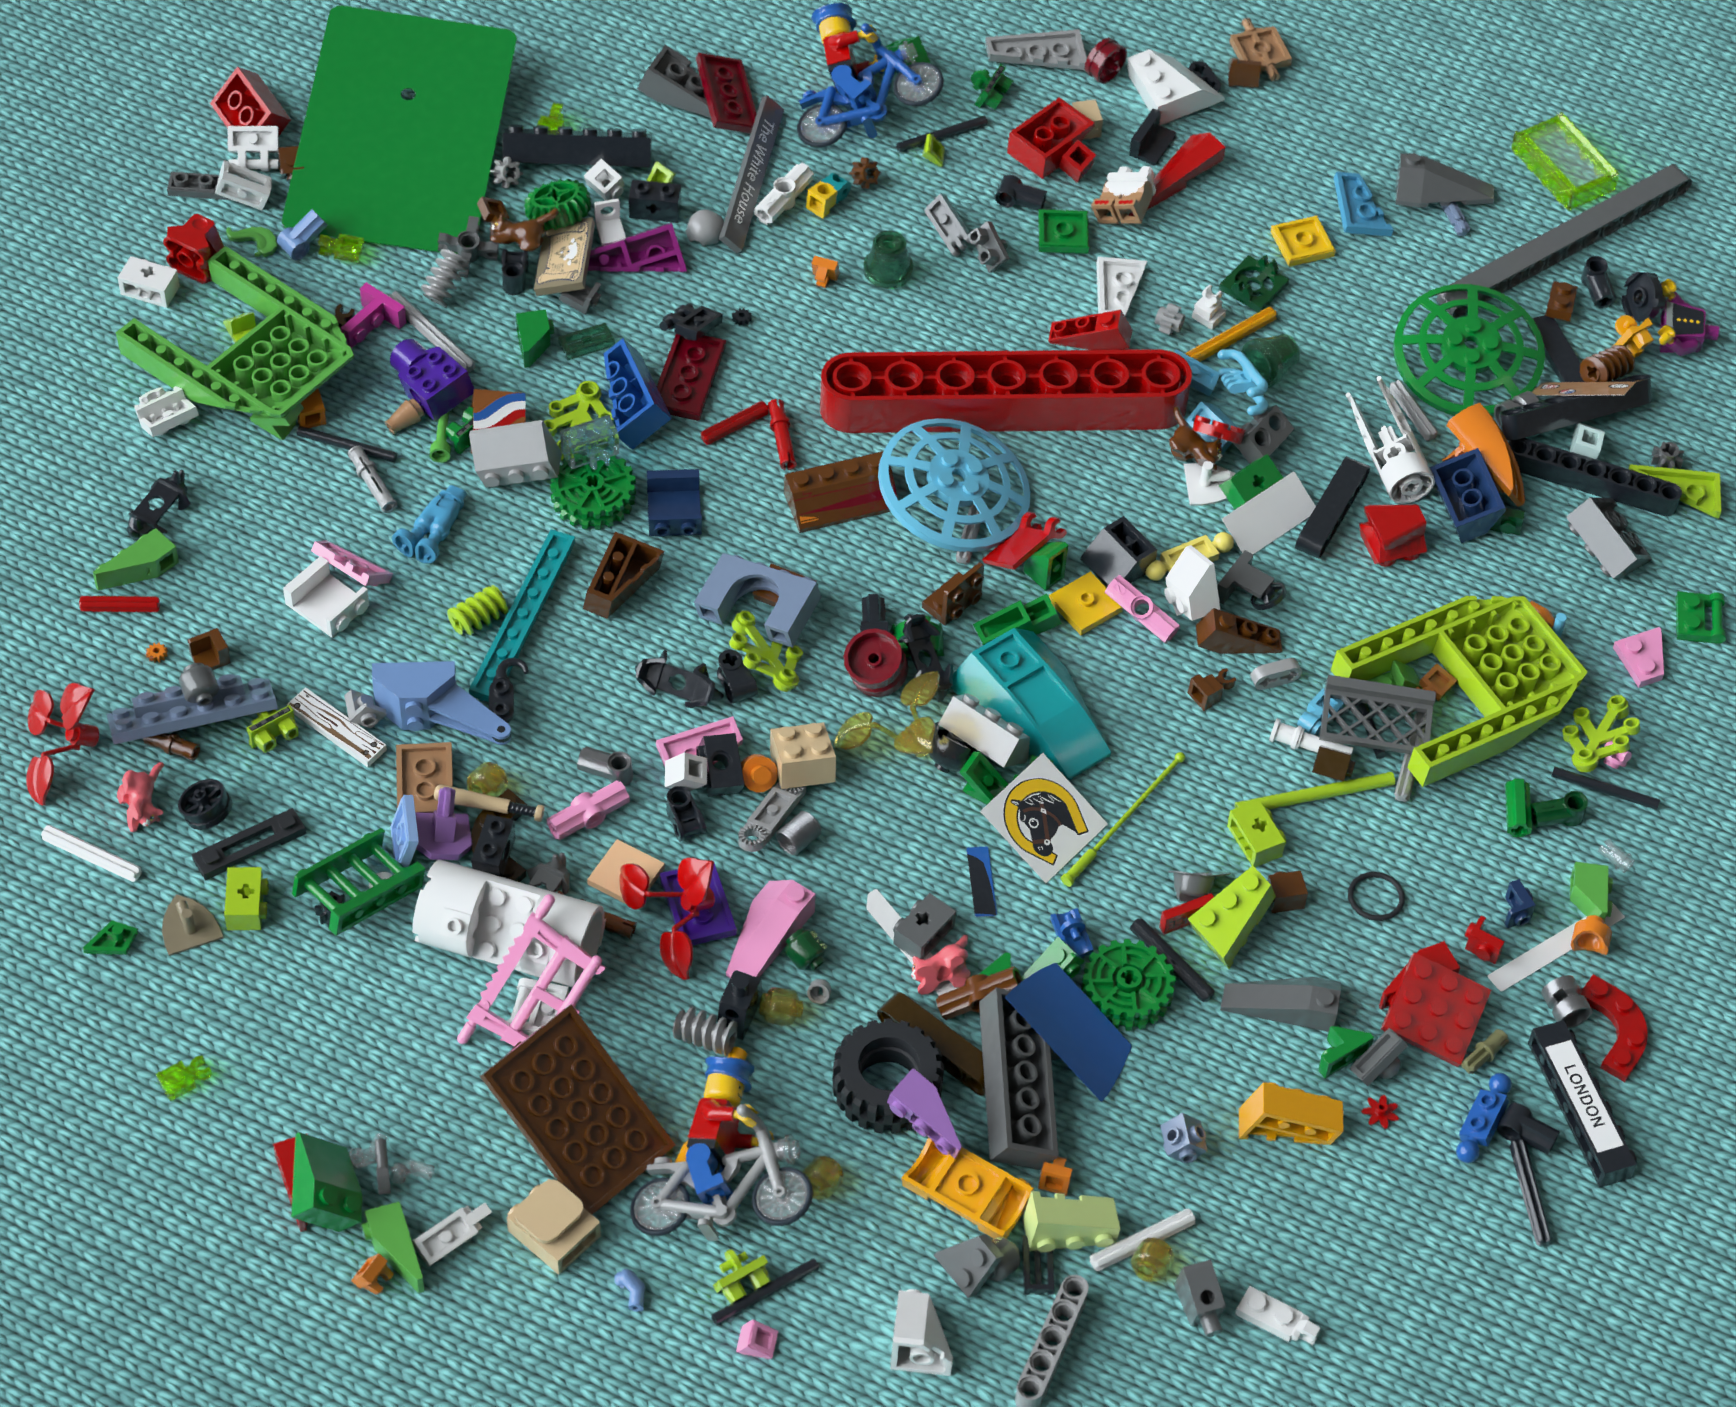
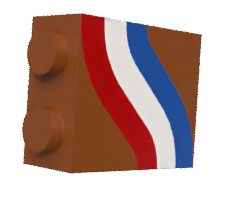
M474 389L471 403L473 408V430L526 423V393Z

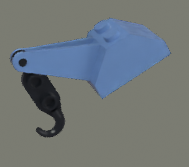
M508 658L503 660L498 665L496 676L489 687L488 709L457 685L455 661L372 663L375 706L386 709V717L402 730L419 731L431 729L438 723L486 739L498 745H505L511 740V727L508 723L514 717V687L507 676V670L511 666L521 667L524 674H528L529 670L527 664L521 659Z

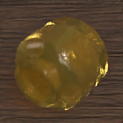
M493 762L482 763L467 778V789L469 791L494 797L501 795L508 786V778L504 769Z
M771 987L767 993H763L761 996L759 1013L763 1015L767 1023L791 1026L796 1018L802 1016L803 1001H799V996L795 990Z
M828 1156L814 1158L802 1171L812 1184L813 1199L825 1200L830 1198L844 1181V1173L840 1164ZM800 1178L803 1191L807 1194L805 1183Z
M1146 1238L1140 1242L1131 1258L1132 1269L1139 1279L1146 1282H1158L1167 1275L1174 1262V1253L1165 1241L1158 1238Z

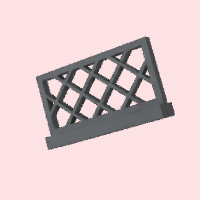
M1328 675L1324 686L1319 740L1411 755L1416 746H1412L1407 738L1417 733L1423 740V744L1430 741L1433 705L1436 697L1435 691ZM1330 698L1342 700L1346 707L1336 712L1330 705ZM1365 703L1373 711L1363 717L1355 706ZM1387 707L1395 708L1400 715L1390 721L1382 711ZM1349 710L1358 719L1351 726H1348L1340 717ZM1414 711L1426 713V720L1417 725L1409 715ZM1375 715H1378L1386 724L1377 731L1368 722ZM1402 719L1412 728V730L1404 735L1394 726ZM1336 720L1343 728V731L1339 734L1326 732L1327 725ZM1363 725L1371 735L1366 738H1359L1353 730ZM1390 729L1398 739L1392 743L1385 742L1380 734Z

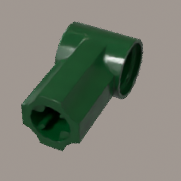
M1571 791L1564 798L1531 803L1533 825L1537 828L1562 823L1568 826H1578L1583 822L1588 799L1581 792Z

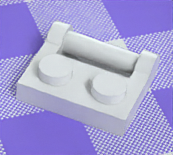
M521 978L517 986L518 996L511 1018L507 1022L512 1023L538 980ZM550 983L546 989L547 992L563 1001L569 995L568 986ZM539 1000L530 1015L529 1022L524 1024L521 1031L530 1036L553 1018L558 1011Z

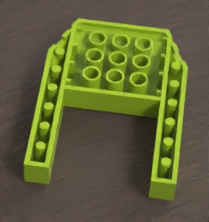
M1477 596L1462 597L1337 650L1331 667V672L1335 676L1367 681L1390 671L1393 660L1407 664L1433 653L1449 674L1457 679V684L1484 717L1413 749L1407 768L1422 787L1515 746L1557 716L1588 673L1525 596H1512L1510 598L1492 596L1491 599H1477Z

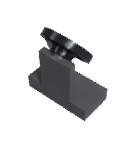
M1244 550L1217 585L1219 603L1224 605L1235 589L1240 587L1253 594L1250 601L1256 610H1267L1278 605L1285 598L1287 590L1282 583L1274 582L1273 577L1253 567L1254 555ZM1282 589L1281 594L1276 599L1270 602V600L1275 597L1276 592ZM1257 598H1261L1265 604H1255Z

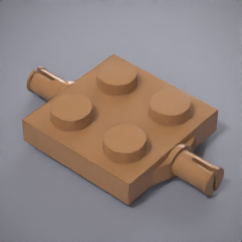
M1245 18L1242 21L1245 31L1230 35L1229 42L1239 60L1261 62L1260 72L1266 71L1271 81H1274V79L1277 81L1280 78L1277 68L1291 66L1292 62L1284 42L1275 26L1256 28L1250 18Z

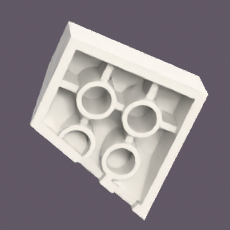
M1149 49L1128 57L1129 78L1149 111L1152 108L1161 111L1160 125L1225 100L1224 96L1171 56Z

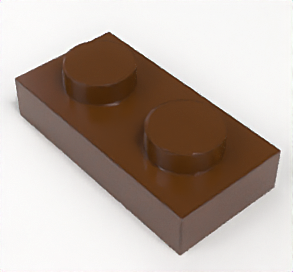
M1553 281L1545 316L1570 322L1578 286H1573L1567 282Z

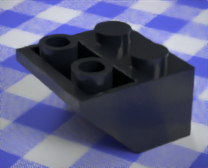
M1123 516L1101 530L1081 555L1080 560L1107 587L1118 575H1121L1131 584L1144 576L1147 567L1156 561L1157 549Z

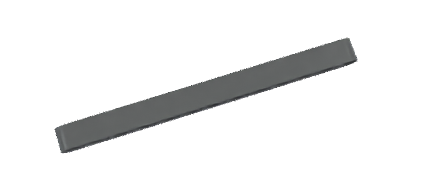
M1675 164L1669 165L1450 285L1473 284L1504 293L1683 195L1691 187L1692 180ZM1467 291L1442 293L1437 296L1436 301L1442 305L1453 300L1468 299ZM1478 293L1479 301L1488 302L1493 299V297ZM1468 306L1454 307L1446 311L1452 317L1458 318L1468 312Z

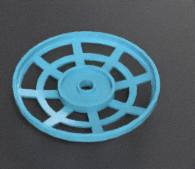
M937 418L910 424L891 438L883 451L879 463V486L884 501L891 513L915 536L940 548L959 552H976L997 547L1019 528L1021 518L1028 512L1030 506L1029 482L1017 457L994 435L967 422ZM944 426L961 430L960 434L937 433L930 435L923 428ZM912 431L922 439L912 447L907 458L891 456L898 441ZM971 433L990 442L1003 454L996 455L985 444L971 438ZM938 440H959V448L945 450ZM970 444L981 449L989 458L979 460L970 454ZM926 445L936 454L931 462L915 459L919 451ZM1011 463L1017 471L1022 483L1024 497L1010 489V479L1004 464ZM889 466L905 467V478L911 494L900 501L896 497L890 483ZM997 466L1002 476L1003 485L989 480L987 469ZM913 469L927 471V485L922 488L918 487ZM953 475L961 476L964 481L955 480ZM987 490L1001 495L998 503L990 510L982 499ZM934 493L940 500L948 504L947 511L939 508L926 497ZM1008 499L1022 506L1015 521L1006 529L1000 531L994 517L1003 510ZM919 502L930 513L944 520L942 532L938 533L921 524L906 509ZM975 505L980 513L970 516L957 514L959 507ZM985 522L991 534L989 537L979 539L952 537L955 523L971 525Z

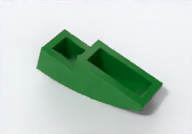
M1045 594L1025 605L1020 600L974 623L973 626L982 644L985 645L1013 628L1033 631L1037 635L1062 624L1048 594Z

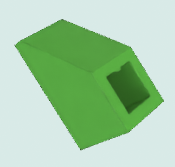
M1575 862L1570 876V901L1585 916L1596 915L1605 921V918L1610 917L1612 913V901L1608 900V894H1611L1613 878L1608 877L1609 866Z

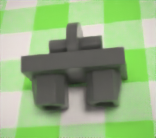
M986 221L981 227L975 228L968 234L967 237L970 243L975 244L977 247L980 263L986 266L989 273H994L1001 264L1010 259L1006 252L1008 244L1006 240L1000 239L992 221Z

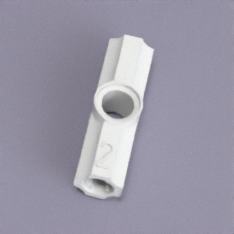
M804 163L796 164L785 177L775 180L774 189L754 209V214L760 222L766 225L773 223L784 210H789L795 205V198L814 179V173L810 167Z

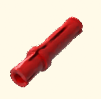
M773 399L768 403L771 416L770 429L774 432L780 468L786 470L785 463H787L788 470L796 467L797 462L789 432L790 420L786 417L784 401L779 399L778 406L777 399Z

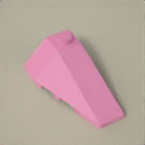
M794 880L769 881L751 903L727 968L726 976L731 978L733 972L737 970L759 978L786 947V940L802 928L815 912V893Z

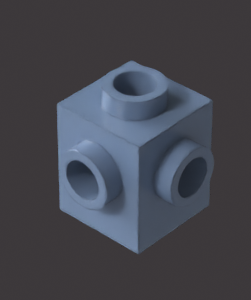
M1181 1113L1161 1125L1164 1139L1163 1147L1167 1156L1186 1164L1195 1161L1198 1156L1208 1151L1205 1141L1206 1133L1202 1128L1201 1120Z

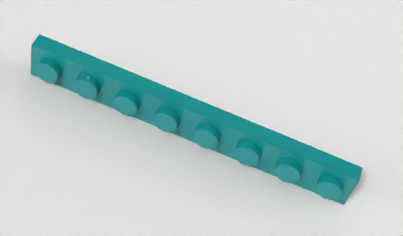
M550 529L469 688V694L474 698L489 702V687L496 676L498 665L505 659L518 658L576 543L575 536ZM513 666L508 668L507 676H509Z

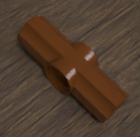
M1015 966L990 976L984 974L973 975L966 980L965 986L939 995L936 999L937 1008L945 1020L969 1011L980 1012L979 1002L995 988L1012 990L1023 979Z

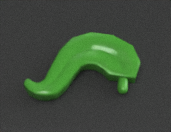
M228 227L226 230L228 239L233 242L255 241L258 250L254 254L255 257L261 255L264 258L271 256L278 249L276 236L264 227H250L239 231H232L231 227Z

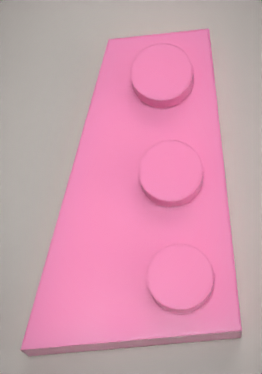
M732 716L656 740V747L665 766L666 760L682 753L696 755V747L699 746L703 736L736 733L738 747L742 745L743 739Z

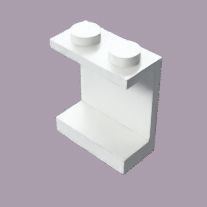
M322 556L317 558L283 588L285 604L331 638L339 631L345 630L349 623L356 616L363 614L369 606L368 589L363 586L356 593L330 575L329 561Z

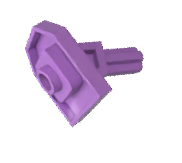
M444 787L439 790L437 810H434V813L415 812L419 839L416 850L432 860H459L471 851L472 841L468 814H454L456 791L453 788Z

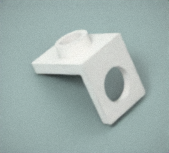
M619 199L595 202V224L601 245L626 238L620 220ZM611 206L614 208L609 214L601 213L604 207Z

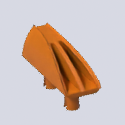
M1481 403L1474 404L1452 417L1446 426L1460 440V445L1447 457L1443 458L1442 461H1447L1479 448L1498 492H1502V494L1505 492L1517 507L1522 506L1525 502V495L1520 470L1513 451L1496 421Z

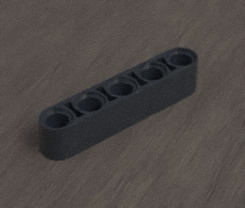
M1347 456L1344 458L1300 532L1295 549L1318 559L1322 557L1363 487L1370 472L1369 465Z

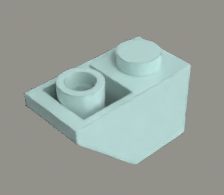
M1577 423L1570 452L1597 459L1601 451L1605 432L1582 423Z

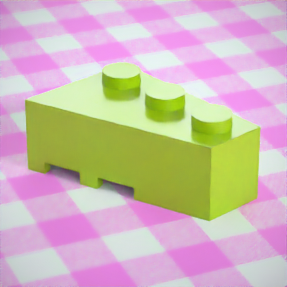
M1251 866L1189 917L1188 920L1197 935L1222 963L1230 969L1233 959L1240 948L1244 947L1248 941L1247 937L1255 925L1259 924L1276 895L1271 884L1254 866Z

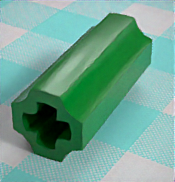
M1514 778L1505 784L1507 833H1510L1513 837H1523L1532 832L1530 783H1527L1524 779Z

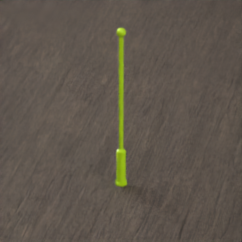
M1176 753L1174 761L1095 847L1088 849L1071 869L1061 876V881L1064 885L1071 887L1077 877L1097 857L1098 850L1175 766L1185 761L1184 753Z

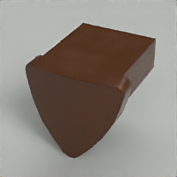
M1230 58L1228 64L1229 87L1245 86L1258 88L1261 62Z

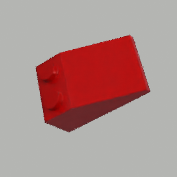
M1059 97L1009 133L1007 153L1043 179L1059 168L1062 156L1077 140L1081 142L1094 128L1095 123Z

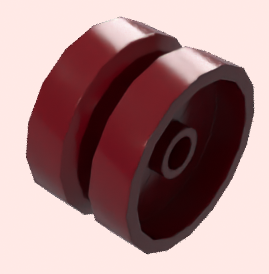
M876 628L864 630L855 635L847 644L843 655L844 666L856 688L865 695L873 697L888 696L899 690L906 681L909 671L908 659L896 637L888 631Z

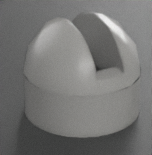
M815 979L807 990L808 998L816 1004L825 1003L831 994V986L824 979ZM819 987L823 988V995H818Z

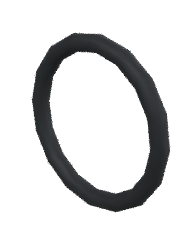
M1367 872L1360 874L1352 880L1348 888V900L1352 909L1360 916L1369 920L1384 921L1392 919L1401 912L1405 904V893L1401 884L1393 877L1382 872ZM1371 877L1389 881L1399 894V903L1396 909L1384 915H1371L1363 911L1353 898L1356 885L1363 879Z

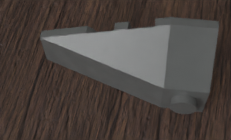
M664 45L648 67L637 89L657 102L711 118L700 74L690 67L692 62L685 56Z
M1415 153L1400 154L1396 176L1395 205L1421 208L1428 207L1429 203L1440 202L1442 206H1449L1450 202L1460 201L1465 205L1494 202V185L1425 156H1419Z
M1318 977L1226 983L1220 1010L1329 1032L1330 1027L1335 1025L1341 982Z

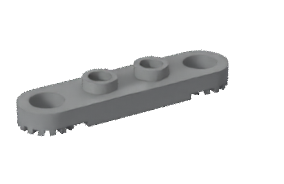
M778 782L752 813L745 826L740 829L738 834L739 846L749 852L763 849L804 797L806 786L796 788V790L795 788L793 790L792 788L790 790L789 788L781 789ZM748 836H756V837L759 838V840L756 839V842H755V840H753V842H751V840L748 841V839H746V837H748Z

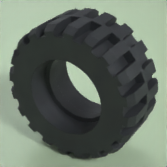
M884 1019V1022L881 1023L873 1020L869 1021L866 1027L859 1025L854 1028L853 1035L847 1034L842 1039L841 1046L837 1047L835 1061L833 1062L832 1089L839 1109L842 1111L846 1110L845 1116L851 1122L857 1120L859 1121V1127L866 1130L868 1127L875 1129L874 1132L882 1134L883 1130H891V1134L900 1133L901 1128H906L908 1131L913 1129L912 1123L908 1119L897 1116L890 1109V1104L887 1101L893 1090L876 1088L862 1077L861 1074L865 1069L877 1063L892 1062L905 1067L909 1071L914 1068L936 1087L941 1098L944 1076L942 1054L939 1048H935L936 1042L929 1035L925 1037L924 1030L918 1026H915V1028L909 1027L910 1023L902 1020L900 1023L893 1022V1019Z

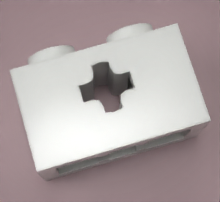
M130 256L118 276L121 295L165 308L168 307L180 287L176 269Z

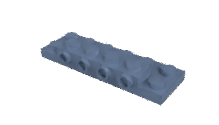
M227 674L217 680L219 691L213 697V701L207 705L199 706L197 703L186 701L181 687L172 686L166 688L163 692L141 693L137 697L132 698V709L118 708L106 715L113 743L119 744L278 709L276 698L269 679L256 678L250 680L247 684H243L240 675Z

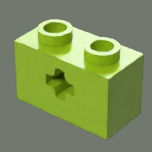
M1260 800L1230 810L1227 827L1252 866L1257 867L1283 856L1286 837L1281 829H1277L1270 810L1264 808Z
M227 867L224 911L227 931L261 930L262 919H267V902H263V895H268L269 881L268 878H263L262 867Z

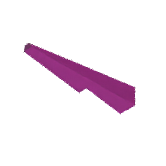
M672 222L591 249L588 271H687Z

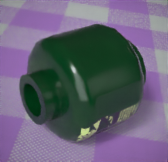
M800 928L786 940L785 953L799 970H806L810 967L814 971L826 961L823 956L827 952V946L813 929L804 930V928Z

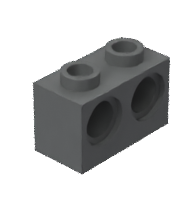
M1277 405L1267 408L1260 415L1253 416L1254 419L1241 427V429L1246 430L1241 445L1234 444L1249 464L1266 454L1270 456L1295 429Z

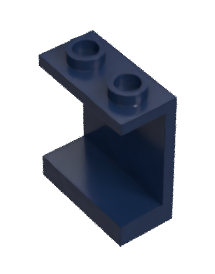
M699 469L647 471L649 536L702 535Z

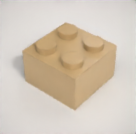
M824 722L770 729V756L778 769V780L781 789L835 782L836 755Z

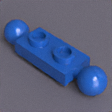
M1496 1073L1490 1078V1091L1480 1089L1459 1132L1462 1142L1458 1144L1456 1154L1460 1161L1472 1163L1479 1157L1480 1150L1478 1145L1488 1147L1509 1104L1506 1094L1510 1092L1512 1082L1506 1074Z

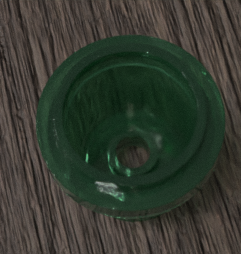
M883 231L874 237L870 252L865 257L863 264L864 275L871 284L884 289H894L905 285L913 275V261L909 256L907 242L902 234L896 231Z
M1287 334L1264 339L1254 338L1245 343L1241 351L1267 381L1268 388L1278 384L1283 375L1296 365L1300 359L1297 343Z

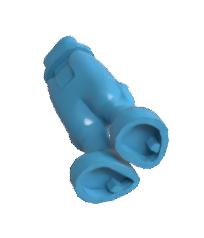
M450 485L446 490H441L439 495L433 498L420 516L416 518L414 528L411 531L401 528L394 533L392 542L395 547L407 557H412L415 553L417 560L421 563L434 562L440 552L439 543L450 534V529L459 511L464 506L463 500L467 496L466 491Z

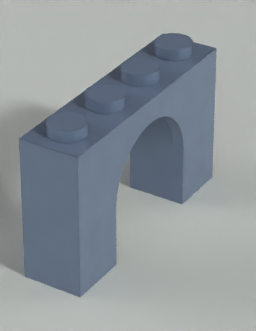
M723 553L694 601L699 618L723 625L740 597L754 590H768L779 596L775 607L764 624L768 638L771 641L793 647L821 599L817 582L809 577L802 578L793 575L786 570L770 568L761 562L754 563L738 555L732 556Z

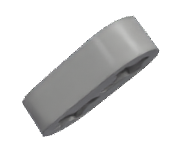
M1287 658L1258 666L1251 672L1250 677L1256 689L1264 690L1297 680L1302 675V669L1297 659Z

